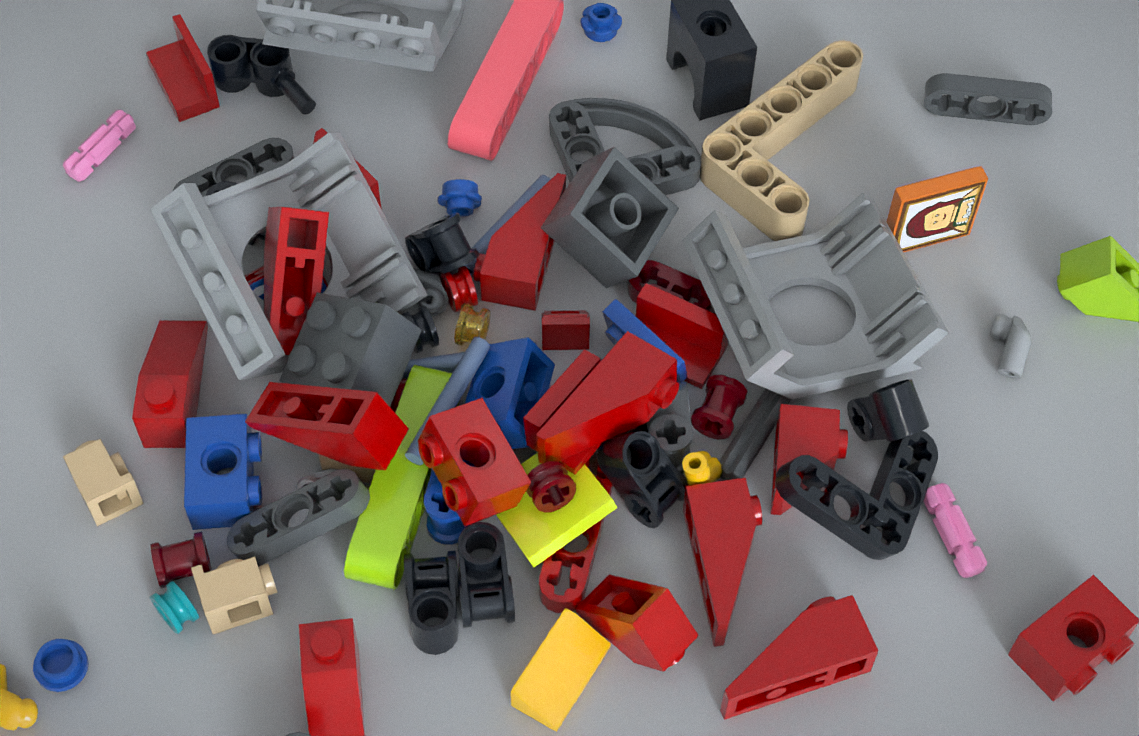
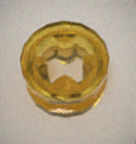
M466 303L457 321L454 336L455 344L463 346L466 342L471 343L474 337H480L485 340L490 325L491 311L483 308L480 312L474 310L473 305Z

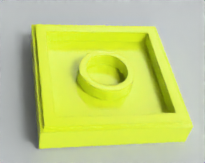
M538 452L521 464L527 475L533 468L541 464L538 460ZM585 464L576 475L568 471V475L571 476L576 484V493L573 499L561 509L554 512H541L533 504L532 498L525 492L517 507L496 514L533 568L617 509L611 496Z

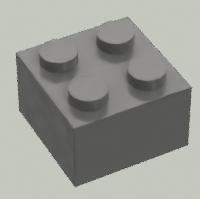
M612 147L584 161L541 226V229L604 287L609 288L639 275L679 208L621 152Z
M316 293L279 382L377 392L390 406L422 329L385 304Z

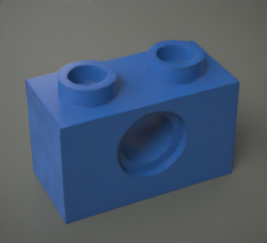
M529 337L490 344L489 351L472 378L465 404L483 398L511 448L529 447L526 442L523 417L549 389L555 363Z
M247 414L186 418L184 508L192 530L232 527L239 519L254 512V506L262 505L261 479L259 475L254 476V462L262 461L260 432L251 431L250 426L245 422L248 417ZM224 468H234L229 473L216 474Z

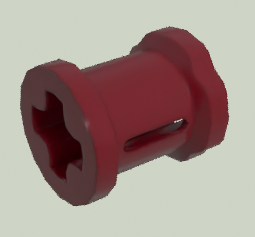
M722 374L709 377L706 383V397L702 406L694 410L691 416V423L699 433L712 439L724 440L729 438L734 430L733 417L737 408L744 405L748 390L741 382Z
M202 531L194 533L193 539L165 546H162L159 542L150 544L154 570L161 589L166 588L170 581L193 576L191 567L202 565L204 573L212 571Z

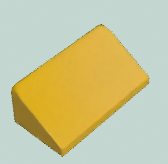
M565 608L511 690V706L557 732L607 654L611 643L576 613Z

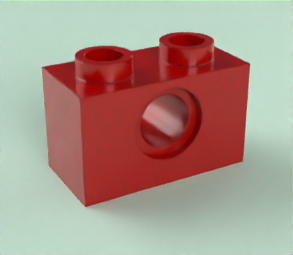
M483 398L429 416L417 441L419 453L424 464L433 469L440 481L446 504L451 510L458 513L464 526L517 507L531 481ZM463 460L470 461L476 467H472L466 464Z
M1093 574L1019 633L1008 656L1054 702L1068 689L1074 695H1077L1086 688L1098 675L1094 668L1105 659L1111 665L1120 660L1135 644L1129 637L1138 625L1139 618ZM1068 636H1075L1081 639L1087 648L1074 645Z

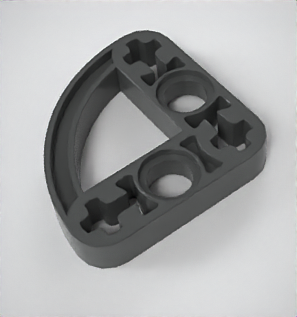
M582 98L558 103L550 111V136L569 182L572 181L584 163L574 160L571 157L573 152L587 150L596 156L605 151L595 130V125L625 129L642 135L662 148L660 150L627 159L640 172L648 175L651 178L650 181L665 195L688 190L699 182L701 156L697 148L678 126L651 109L616 99ZM568 120L572 125H576L575 135L571 137V131L565 122ZM674 165H681V167H682L683 169H688V170H687V171H682L679 166H674Z

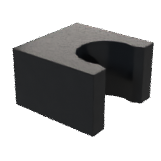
M671 0L666 60L671 70L689 66L694 84L693 110L699 121L748 106L750 103L757 45L731 1Z

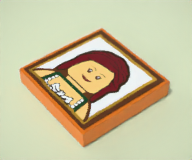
M982 166L895 188L886 222L903 252L970 235L988 181V176Z

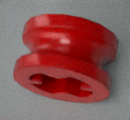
M466 266L458 268V272L455 274H450V272L441 274L442 283L448 294V302L453 312L461 311V306L464 304H469L470 307L478 305L476 289Z

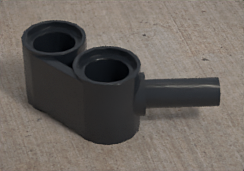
M222 35L210 42L207 54L214 83L221 91L237 93L246 89L250 83H256L258 91L265 96L280 97L286 95L304 115L311 113L315 109V101L295 80L288 48L262 44L263 39L238 37L235 35Z

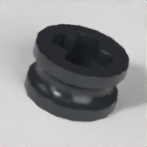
M426 306L419 307L415 315H411L409 312L401 314L422 329L413 350L415 353L422 352L423 346L426 344L431 345V347L439 345L438 333Z

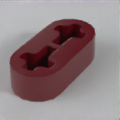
M647 260L639 275L628 280V295L635 303H637V296L643 288L641 283H648L651 279L657 282V284H651L652 286L686 301H689L691 297L698 300V303L693 302L692 304L711 311V302L701 280L660 262Z

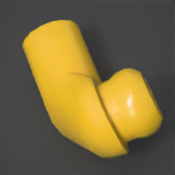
M707 451L689 453L682 461V467L689 486L716 482L721 476L722 469L719 460L711 457Z
M0 664V727L13 731L17 727L29 728L36 722L38 715L37 704L30 698L21 699L20 696L8 691L6 667Z

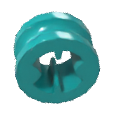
M171 581L166 585L167 590L164 594L154 593L150 596V600L167 625L178 634L183 630L182 625L185 621L190 620L194 622L200 617L185 593L175 582Z

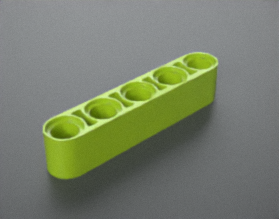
M414 365L411 368L396 410L397 416L409 430L386 471L375 470L369 487V503L359 516L347 551L344 567L345 578L394 590L400 585L404 574V554L411 553L425 510L424 494L426 493L432 469L424 463L416 465L410 462L405 457V453L452 373Z

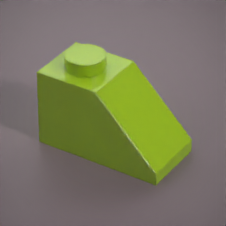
M1112 236L1060 254V274L1057 276V286L1064 299L1071 301L1085 315L1139 322V263Z

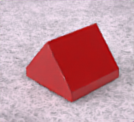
M549 310L541 313L542 350H589L590 316L586 310Z

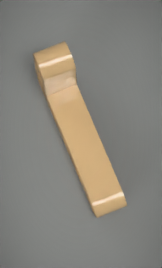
M846 40L830 43L709 134L703 142L701 182L774 241L803 235L810 199L808 193L768 160L856 91L863 60L862 49L857 44Z

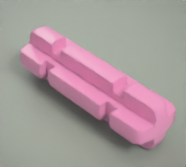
M121 109L116 110L106 120L107 126L105 124L99 126L78 147L81 151L80 153L74 151L63 162L66 174L78 182L84 181L94 171L91 166L98 167L122 143L119 138L125 140L135 130L136 125L133 122V117Z
M945 483L930 486L927 488L923 502L931 515H936L933 522L949 554L956 556L953 562L959 575L963 578H969L982 573L987 566V560L981 548L973 545L977 540L960 506L953 505L952 502L956 499L950 487Z

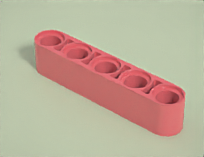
M514 0L453 118L448 134V148L490 161L496 157L558 32L564 11L563 0Z

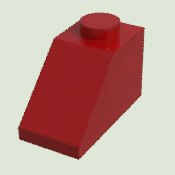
M780 404L775 428L770 515H782L793 507L780 496L776 487V474L781 465L801 455H810L834 470L837 459L846 458L848 430L840 429L839 409ZM801 472L796 473L803 479L804 475ZM801 481L800 487L803 489L808 488Z
M609 574L574 608L582 619L631 661L662 672L678 663L683 658L685 650L699 636L668 588Z
M353 618L299 624L301 675L309 735L365 736L359 645Z

